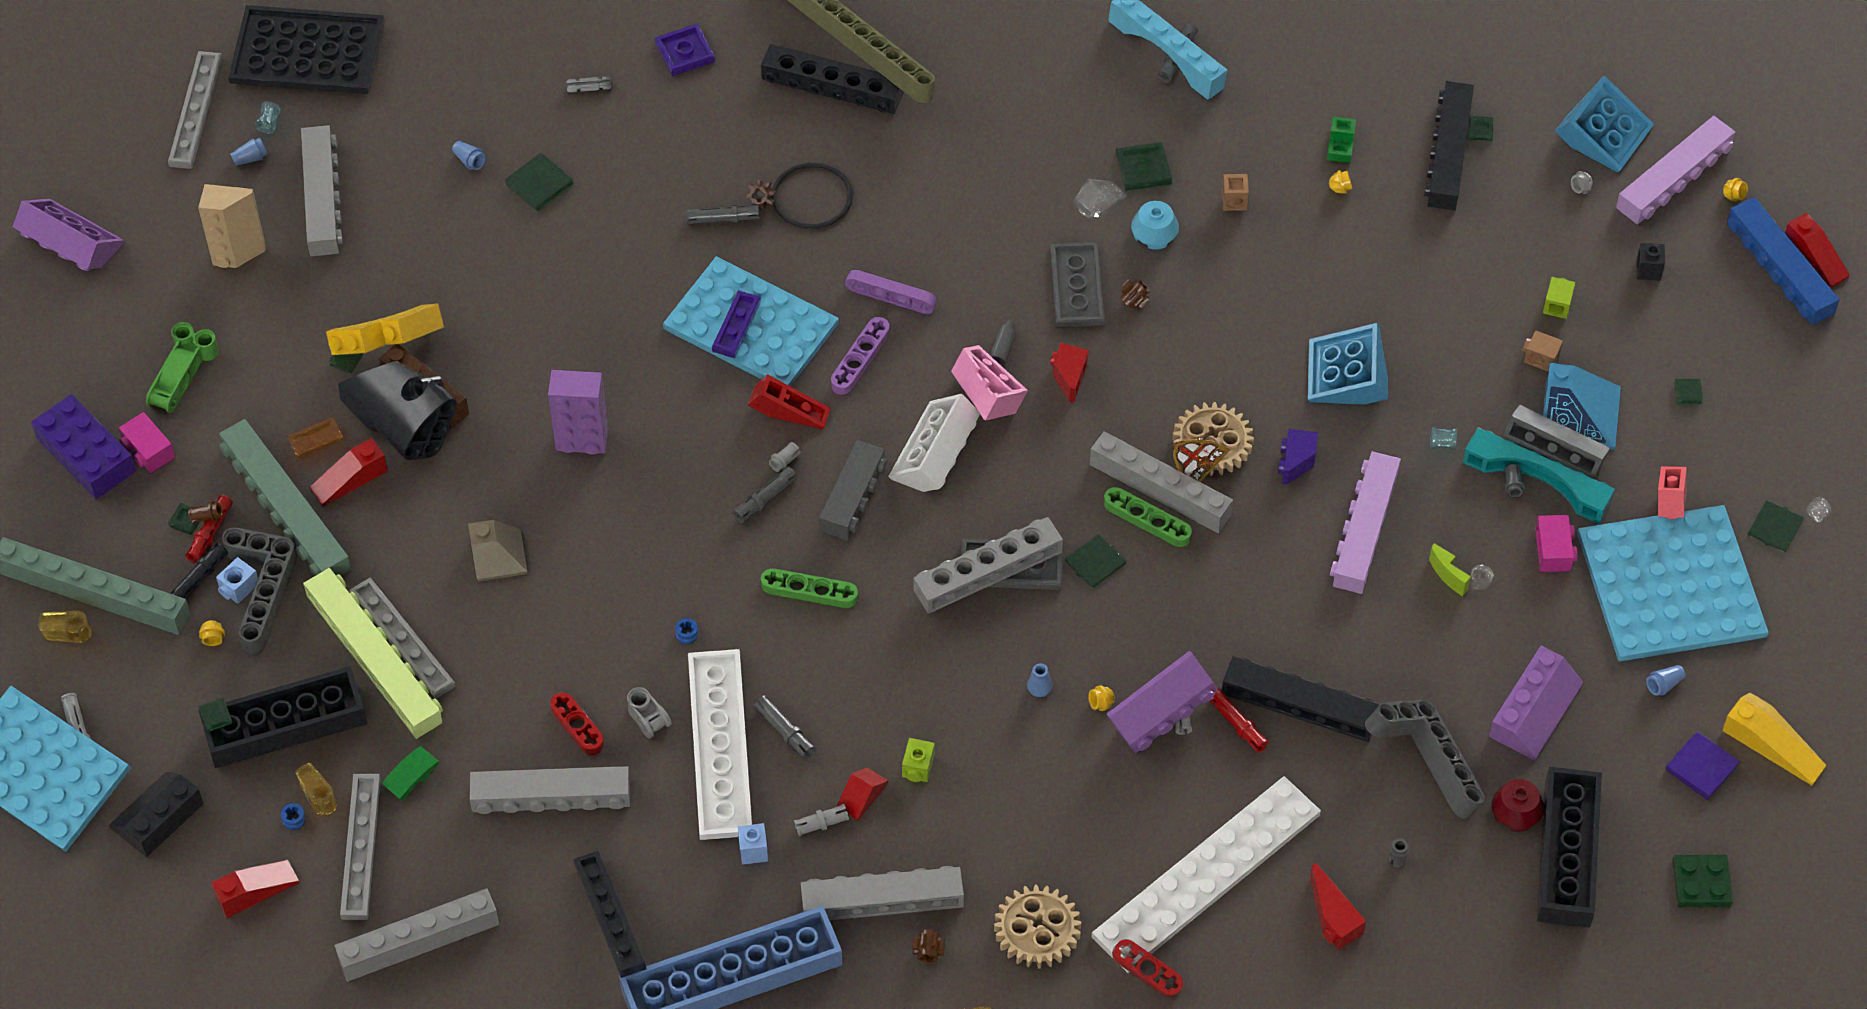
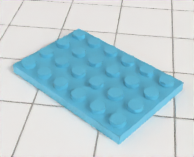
M716 256L664 321L663 329L760 379L768 374L792 386L838 326L839 318ZM739 290L760 296L761 303L736 358H731L712 352V345Z
M10 686L0 698V807L67 852L127 775L131 767L19 690Z

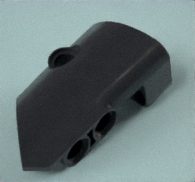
M394 361L338 383L340 400L368 429L379 432L404 459L431 458L440 451L457 408V401L444 389L443 381L439 375L426 376L398 361Z

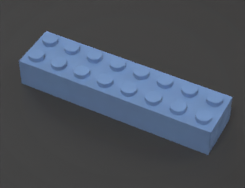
M820 906L646 966L647 969L623 978L619 976L620 987L628 1009H718L843 965L842 950L824 906Z

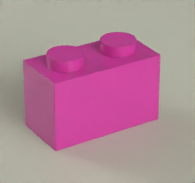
M144 412L119 427L121 434L119 441L127 451L131 450L136 463L140 467L144 466L150 473L175 458L170 441Z
M1569 515L1538 516L1535 533L1540 572L1571 571L1573 561H1577V547L1572 546L1574 525H1570Z

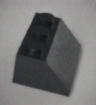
M165 772L123 811L109 827L147 858L203 805L200 791L181 774Z

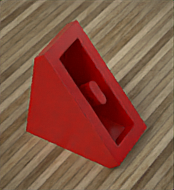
M869 768L852 773L837 807L844 804L848 815L859 821L887 786L889 780Z

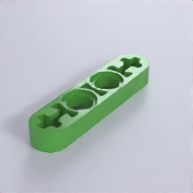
M1112 487L1105 492L1104 506L1109 512L1176 547H1184L1190 543L1192 529L1186 522L1121 488ZM1116 497L1120 499L1119 501L1116 500L1114 503L1111 502V499L1114 500L1116 499ZM1134 507H1139L1144 513L1135 516L1131 514L1130 510ZM1154 519H1162L1165 525L1156 527L1151 522ZM1184 532V535L1176 536V533Z
M767 569L761 575L762 590L771 595L841 608L853 607L858 601V589L850 582L780 569ZM772 578L776 579L773 585H770L768 583L771 581ZM784 580H786L785 588L782 587V584L784 585ZM793 582H801L804 584V587L801 590H793L790 588V585ZM824 586L829 591L825 595H819L815 592V589ZM833 589L837 590L835 597H833ZM846 592H850L848 598H843Z

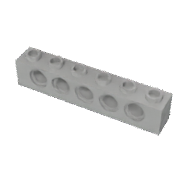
M1049 517L1042 520H1034L1020 530H1012L1000 539L990 540L978 549L968 550L956 559L946 560L936 568L920 572L913 578L914 592L929 614L1061 554L1063 539Z

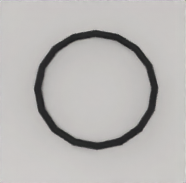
M807 162L792 166L780 174L772 190L777 191V187L783 178L793 171L807 167L824 168L836 173L844 181L848 190L847 204L841 213L829 221L818 224L800 223L788 218L780 210L776 201V194H774L772 199L774 200L773 206L776 213L792 225L812 229L829 226L844 217L852 205L853 190L850 182L844 174L834 167L824 163Z

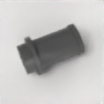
M1517 464L1507 465L1504 469L1507 483L1505 491L1510 497H1519L1525 490V485L1521 481V468Z
M1395 839L1389 845V863L1393 862V867H1403L1406 857L1410 852V845L1404 839Z

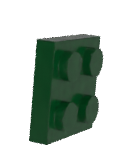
M1674 855L1673 869L1678 907L1732 906L1733 900L1727 855Z

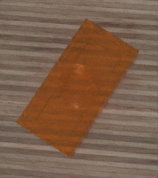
M333 417L287 436L297 459L344 440Z

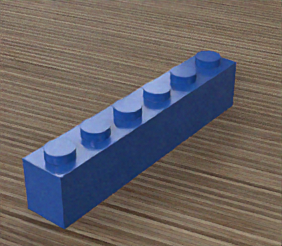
M1753 197L1732 207L1727 220L1730 230L1738 235L1744 247L1751 251L1756 257L1758 264L1763 266L1770 274L1772 281L1778 284L1784 291L1786 298L1792 301L1798 308L1800 315L1806 318L1811 325L1834 315L1840 299L1758 200Z

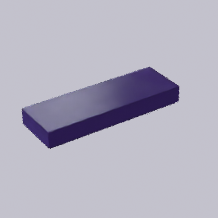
M737 291L712 345V352L736 358L761 303L760 296Z

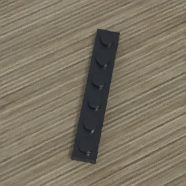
M599 851L573 859L620 977L623 978L646 970L645 960Z

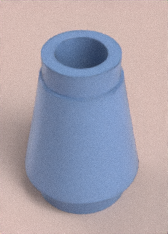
M253 138L231 153L236 166L264 160L263 157L268 155L261 138L256 140Z
M457 141L452 146V152L469 170H479L484 166L486 155L482 149L462 141Z
M1039 663L1033 667L1027 681V689L1035 697H1044L1050 693L1053 684L1047 666Z
M1680 665L1651 672L1646 679L1647 688L1653 695H1665L1685 678V671Z

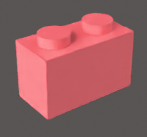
M1661 466L1658 487V517H1665L1667 519L1684 517L1687 494V467Z

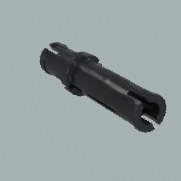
M216 543L203 558L200 557L196 561L195 567L170 594L186 599L208 575L214 573V568L228 555L226 548Z

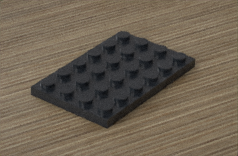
M246 5L228 77L229 83L369 94L384 26V16Z

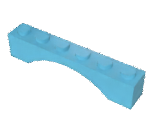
M1113 0L1111 2L1108 21L1124 34L1141 36L1160 47L1178 65L1190 86L1204 98L1209 100L1224 89L1228 70L1140 0Z

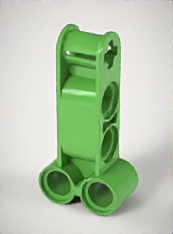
M180 322L173 326L171 334L175 345L147 393V406L152 407L154 405L166 409L167 413H172L175 410L202 361L213 360L219 354V347L213 331L202 329L194 333L193 327L187 322Z

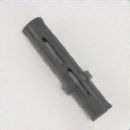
M1186 23L1181 33L1192 41L1198 32V28L1192 23ZM1167 54L1158 77L1161 81L1169 83L1179 67Z
M732 204L729 207L686 209L687 224L722 221L738 223L739 220L760 219L758 204L745 206Z
M786 467L756 493L749 494L747 500L732 511V514L735 515L734 518L738 522L743 523L756 511L760 512L763 510L766 503L797 480L795 471L790 467Z
M767 696L759 698L758 701L761 705L756 702L754 708L784 737L783 741L787 745H791L803 759L811 757L812 754L809 750L814 753L816 747L802 735L803 731L799 727L794 726Z

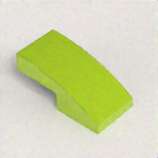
M1434 543L1429 557L1432 567L1451 589L1463 597L1468 591L1471 576L1454 566L1456 556Z

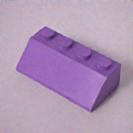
M51 199L21 201L13 224V228L20 231L23 237L38 241L41 247L58 252L60 258L72 260L77 263L76 266L86 271L102 268L124 243V240Z
M1542 645L1539 647L1492 721L1490 738L1534 761L1537 759L1583 685L1582 679L1563 656Z
M1188 651L1109 711L1107 716L1136 754L1139 750L1147 749L1159 735L1168 733L1180 719L1189 717L1201 703L1210 701L1218 690L1192 652Z

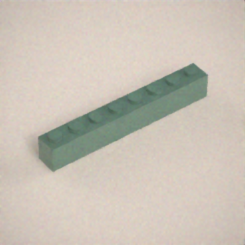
M246 419L220 432L221 444H219L223 455L226 458L228 456L231 457L235 471L245 476V483L251 492L254 490L257 492V498L264 509L268 507L271 511L270 516L276 526L281 525L283 527L284 536L297 546L296 551L303 561L307 560L309 562V569L313 576L328 568L335 575L340 574L341 576L350 571L351 566L348 555Z
M5 537L0 542L1 575L176 635H180L191 616L187 601L184 598Z

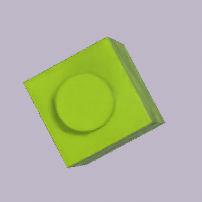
M1551 277L1543 314L1567 319L1575 282L1564 278Z

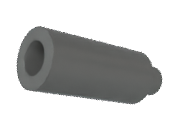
M1010 320L1006 321L1005 325L1000 326L990 352V356L1002 367L1006 363L1016 336L1015 323Z

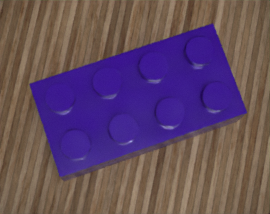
M72 394L31 421L36 439L95 499H98L136 472L131 454Z

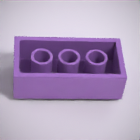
M551 370L548 399L556 451L605 454L609 428L602 373Z

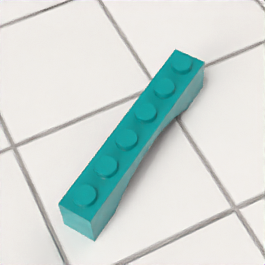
M1478 427L1465 449L1464 464L1484 473L1504 471L1507 465L1517 464L1521 468L1520 473L1538 478L1551 485L1566 498L1577 515L1597 524H1600L1612 503L1615 489L1607 483L1594 480L1582 472L1574 471L1558 461L1545 458L1538 452L1530 451L1513 441L1496 436L1491 431H1485Z

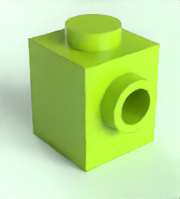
M909 738L902 763L903 778L913 782H928L935 756V743Z

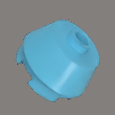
M1150 201L1145 203L1136 213L1131 222V229L1137 242L1139 240L1148 245L1149 249H1162L1167 247V244L1177 236L1179 223L1169 205L1161 201Z

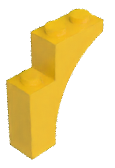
M428 304L420 305L385 318L326 331L332 355L367 353L384 345L403 344L441 329L444 325L439 305Z

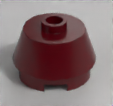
M1514 779L1504 784L1495 792L1492 798V810L1498 823L1500 821L1502 824L1511 827V831L1522 832L1531 829L1532 826L1540 821L1544 813V802L1533 783L1524 779Z

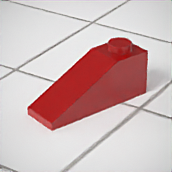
M1807 213L1802 214L1787 224L1785 231L1787 237L1830 288L1849 278L1850 274L1825 232Z
M768 374L754 386L748 403L749 407L768 417L821 430L824 429L831 410L830 407Z
M370 438L350 449L310 486V490L322 507L388 472L385 455L375 441Z
M285 860L234 871L211 882L221 909L226 918L300 882L289 861Z
M1313 864L1310 881L1322 933L1328 943H1333L1340 950L1364 934L1366 920L1318 864Z

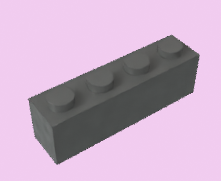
M1519 405L1512 414L1503 434V437L1538 452L1553 461H1558L1574 471L1582 472L1592 479L1595 478L1601 469L1610 449L1522 405Z
M856 440L819 517L820 532L848 541L851 533L857 531L860 522L859 516L861 512H866L869 504L868 497L870 493L876 491L878 486L877 478L880 473L883 474L886 470L888 460L885 459V448Z

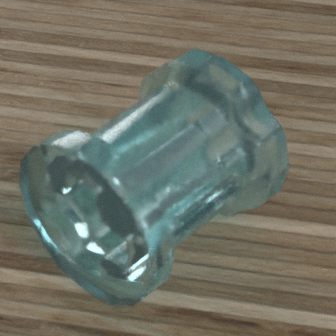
M264 102L260 105L261 114L259 119L256 120L255 127L260 132L270 134L276 130L275 122L277 117L280 116L281 108L275 103Z
M1431 427L1430 448L1434 449L1435 446L1450 447L1451 450H1456L1457 428L1442 430Z

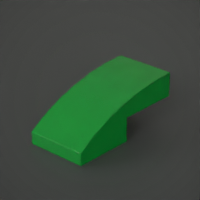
M1333 116L1327 160L1344 163L1351 162L1356 119Z
M419 746L401 761L381 784L400 800L404 801L419 781L423 783L426 781L440 761L422 746Z

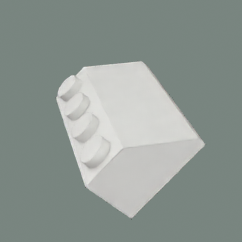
M963 394L930 401L888 477L891 480L922 492L940 489L946 481L945 478L948 472L955 465L960 450L966 445L967 437L977 424L976 421L980 415L977 408Z

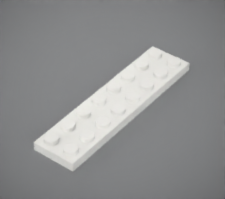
M740 650L688 653L700 840L738 837V826L752 825Z

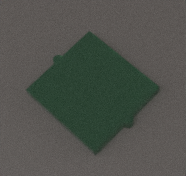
M1766 500L1748 535L1764 542L1766 546L1771 545L1786 552L1804 517L1789 511L1787 507H1781Z
M1099 534L1065 558V561L1077 572V576H1081L1092 588L1126 564V560L1115 551V546H1110Z

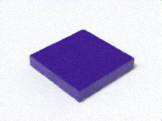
M698 23L654 38L655 44L672 76L715 62V56Z
M1697 731L1666 765L1665 770L1709 800L1739 766L1740 761Z

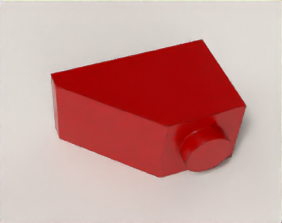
M1060 343L1058 351H1053L1050 365L1053 366L1054 379L1069 402L1074 403L1088 366L1089 350Z

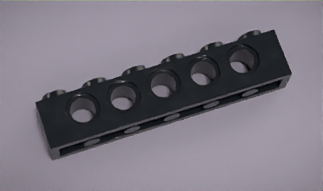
M770 44L761 63L762 80L789 86L793 89L808 91L816 95L831 97L835 100L854 103L858 106L873 108L880 112L895 114L904 94V91L877 71Z

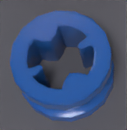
M684 618L676 623L675 633L677 640L683 644H690L697 639L698 625L693 619ZM691 628V633L687 631V634H684L682 629Z
M290 803L281 810L282 823L287 829L297 830L304 825L306 816L303 807L299 804ZM292 813L294 816V813H297L298 818L289 820L288 815Z

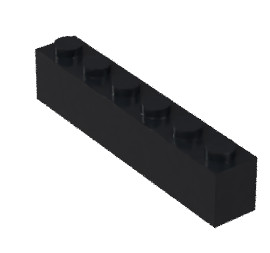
M1446 81L1445 90L1439 91L1438 104H1442V108H1437L1435 122H1439V127L1434 126L1432 140L1437 141V144L1431 146L1430 159H1434V164L1429 163L1427 178H1431V183L1426 182L1424 196L1429 197L1427 207L1456 211L1474 85Z
M1232 656L1222 683V692L1226 696L1369 742L1372 736L1365 726V721L1379 706V703L1372 699L1360 698L1351 695L1345 690L1326 687L1323 683L1311 682L1302 679L1296 674H1287L1277 671L1271 666H1262L1253 663L1247 658Z

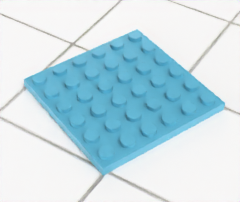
M1725 505L1685 511L1684 517L1676 519L1651 516L1578 528L1577 535L1618 662L1767 637L1768 629Z

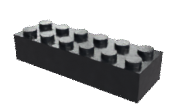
M351 666L198 710L215 769L367 724Z
M1549 766L1544 791L1537 922L1591 927L1595 914L1601 772Z

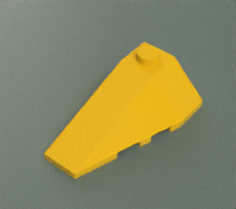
M1748 693L1742 696L1727 715L1723 732L1813 786L1826 768V764L1777 710L1754 694Z

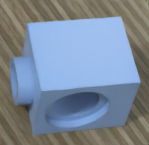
M238 557L216 577L219 593L225 599L229 600L231 598L237 604L255 589L258 581L256 570Z
M764 823L738 826L742 865L768 862Z

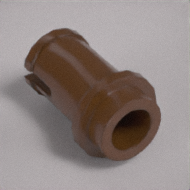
M211 501L208 505L189 508L188 516L193 524L206 520L218 521L223 516V509L220 503Z

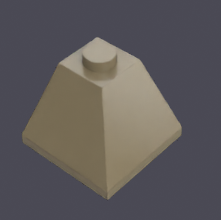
M496 520L468 524L477 582L528 574L521 529Z

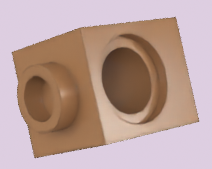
M1223 174V211L1247 210L1249 196L1247 174Z
M1535 330L1532 339L1527 338L1523 346L1522 352L1526 353L1524 363L1548 371L1550 363H1556L1560 356L1563 340Z

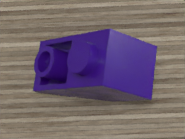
M1288 429L1287 438H1282L1281 453H1285V459H1280L1278 470L1279 474H1283L1282 484L1290 483L1314 467L1318 432Z

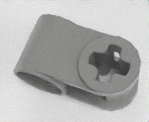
M636 687L628 693V712L647 738L651 739L654 733L664 726L669 727L672 725L667 712L645 688ZM644 702L643 705L639 706L635 705L634 703Z

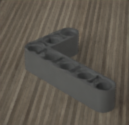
M233 527L226 530L222 537L224 547L228 551L227 556L233 560L238 557L244 562L263 566L239 629L243 650L250 655H256L262 652L266 646L295 568L297 557L293 542L289 538Z
M1427 700L1381 703L1365 721L1368 732L1376 737L1412 736L1452 811L1458 817L1469 818L1485 800L1483 791L1439 712L1431 702Z

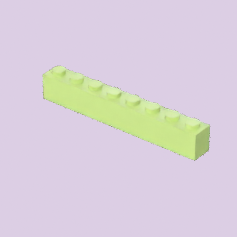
M328 568L304 582L308 599L413 736L418 739L442 724L441 712H443L440 703L437 699L434 698L432 700L429 697V691L422 680L417 681L415 679V673L408 662L404 664L401 661L398 649L394 644L391 646L386 641L387 636L381 627L376 628L374 626L373 618L368 610L360 608L357 596L353 591L350 593L347 591L345 581L341 575H335Z

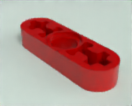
M564 692L555 694L550 701L551 712L585 754L596 755L603 750L604 741L599 729L570 694ZM559 703L567 704L568 715L563 707H558ZM574 719L584 721V725L578 729L572 728L570 723ZM587 732L592 741L596 740L595 745L587 743V737L585 736Z
M1124 939L1114 946L1112 956L1115 962L1163 996H1174L1182 989L1183 980L1176 971L1132 940ZM1127 946L1130 948L1129 954L1136 958L1140 954L1142 957L1135 963V966H1132L1131 963L1134 959L1129 956L1122 958V951L1119 948L1124 949ZM1143 961L1153 963L1155 971L1152 975L1142 973L1140 965ZM1160 970H1163L1164 973L1161 975V977H1163L1165 980L1173 978V985L1176 988H1170L1169 990H1167L1165 988V981L1159 978L1157 982L1153 981V979L1158 976Z

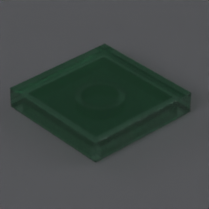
M1162 142L1116 149V158L1125 191L1172 184V177Z
M542 153L505 179L506 185L537 211L573 185V179Z

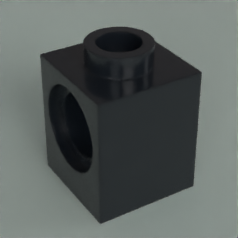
M1640 243L1636 258L1637 279L1661 281L1665 267V244Z

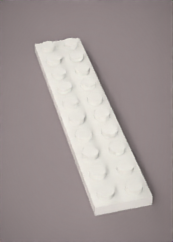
M1283 776L1095 929L1091 937L1112 958L1114 946L1124 939L1132 940L1150 954L1154 953L1320 816L1321 810ZM1127 946L1124 949L1119 948L1122 951V958L1129 956L1134 959L1131 963L1132 966H1135V963L1142 957L1140 954L1136 958L1129 954L1130 948Z

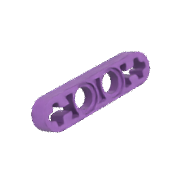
M851 270L845 280V286L853 292L923 314H931L937 303V298L930 292L860 270Z
M875 317L868 322L832 374L831 388L833 392L845 395L852 391L889 337V323L886 319ZM874 329H877L878 331H877V333L875 334V337H873V336H874ZM864 343H869L873 348L869 351H864L860 346ZM858 361L861 363V366L853 369L848 366V363ZM845 374H847L846 383L843 382L841 385H839L838 382H842L845 378Z

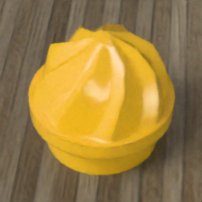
M1339 170L1331 176L1329 187L1334 192L1345 194L1347 190L1352 189L1348 171L1341 172Z
M1740 178L1728 180L1723 187L1724 196L1733 202L1744 200L1748 192L1747 183Z
M209 620L202 624L199 637L204 645L217 646L222 643V639L225 637V630L222 628L221 623Z
M1099 685L1089 691L1088 699L1093 710L1106 711L1114 703V692L1108 687Z

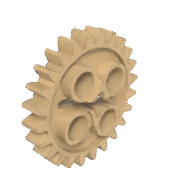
M1216 402L1212 404V408H1208L1206 403H1203V409H1199L1194 405L1193 413L1185 410V417L1179 416L1178 424L1174 425L1173 449L1175 444L1188 440H1208L1224 446L1230 451L1209 473L1212 476L1214 470H1218L1219 474L1223 475L1225 468L1229 472H1233V465L1240 468L1242 461L1248 460V454L1252 452L1254 437H1252L1253 428H1249V420L1243 421V413L1235 415L1234 407L1227 411L1226 404H1223L1221 408H1217ZM1196 442L1198 444H1201L1200 447L1202 445L1206 446L1207 444H1209L1205 442ZM1180 445V446H1182V448L1185 449L1186 451L1190 452V453L1193 454V455L1195 454V452L1192 453V452L1189 451L1188 449L1184 448L1183 445ZM1218 447L1213 451V452H1216V450H1219V451L1225 452V451H1223L1222 449H1220V448H1218ZM1182 451V452L1185 453L1186 455L1190 456L1189 459L1192 457L1191 455H1189V454H1187L1186 452ZM1205 456L1199 459L1197 466L1204 465V468L1209 470V467H1211L1209 464H1212L1213 461L1211 462Z
M1035 885L1034 890L1031 892L1024 886V894L1014 890V899L1006 896V905L1000 904V913L995 914V921L997 923L994 924V931L998 932L996 933V941L1001 942V951L1008 949V958L1016 955L1017 964L1023 959L1027 960L1028 968L1032 962H1036L1038 969L1041 968L1044 961H1046L1049 967H1052V959L1061 963L1062 954L1069 957L1071 953L1070 948L1076 949V940L1080 939L1081 921H1078L1080 913L1079 911H1074L1075 903L1067 904V895L1059 898L1058 889L1052 894L1049 893L1048 886L1043 891H1039L1038 885ZM1035 908L1038 911L1031 913L1028 912L1026 909ZM1053 919H1058L1061 921V923L1054 924L1050 921ZM1023 929L1026 932L1018 934L1014 930ZM1045 940L1049 942V944L1040 945L1037 942Z

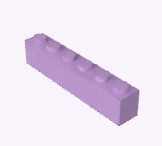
M1712 116L1619 193L1616 208L1637 225L1644 219H1649L1659 206H1665L1671 199V196L1676 192H1682L1689 181L1692 179L1696 180L1707 166H1713L1719 156L1723 153L1727 154L1733 148L1735 131L1717 117Z
M1372 451L1369 460L1364 459L1361 474L1364 475L1363 481L1358 480L1355 494L1358 495L1357 501L1352 500L1349 509V515H1352L1351 521H1345L1342 535H1346L1345 541H1339L1336 555L1340 556L1339 561H1333L1330 576L1334 577L1333 587L1359 594L1363 593L1398 476L1401 458Z

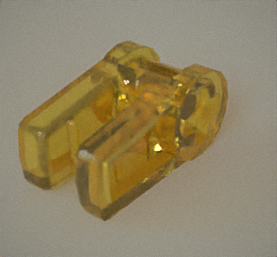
M82 611L43 612L38 620V627L42 631V637L45 640L83 643L92 634L91 627L87 623V617Z
M311 763L298 768L295 773L299 779V786L314 811L322 816L331 814L336 808V800L333 796L331 785Z

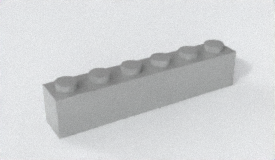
M330 125L301 128L306 232L310 256L339 254V244H343L342 230L338 229V225L342 224L341 212L336 208L337 205H341L340 193L335 191V187L340 186L338 172H334V168L338 167L337 153H333V149H337L336 134L331 135Z
M1104 431L1092 446L1090 453V465L1212 531L1219 534L1231 517L1233 499Z
M629 767L470 772L472 812L488 814L495 811L515 813L523 810L541 812L551 809L568 811L579 808L594 810L607 807L611 809L630 807Z
M943 866L939 869L931 870L918 868L910 872L890 871L880 875L866 873L859 877L847 878L846 876H837L828 880L809 879L806 882H801L803 912L824 906L829 920L964 907L960 867Z
M488 888L334 946L344 976L348 982L499 925L495 905Z

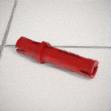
M219 495L216 503H220L222 506L223 516L218 521H204L201 529L194 534V541L185 554L186 559L190 562L196 563L200 557H203L206 549L214 542L213 537L233 505V501L229 497Z
M1217 688L1218 691L1209 702L1237 730V735L1240 738H1244L1257 753L1267 748L1266 745H1269V741L1256 729V724L1252 720L1249 721L1225 696L1222 690Z

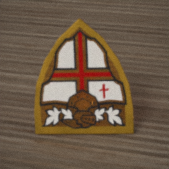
M1186 439L1174 443L1173 457L1178 471L1201 482L1230 450L1210 439Z

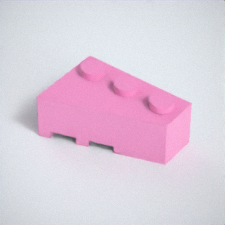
M979 345L963 348L951 371L985 421L1016 414L1028 392L1021 383Z

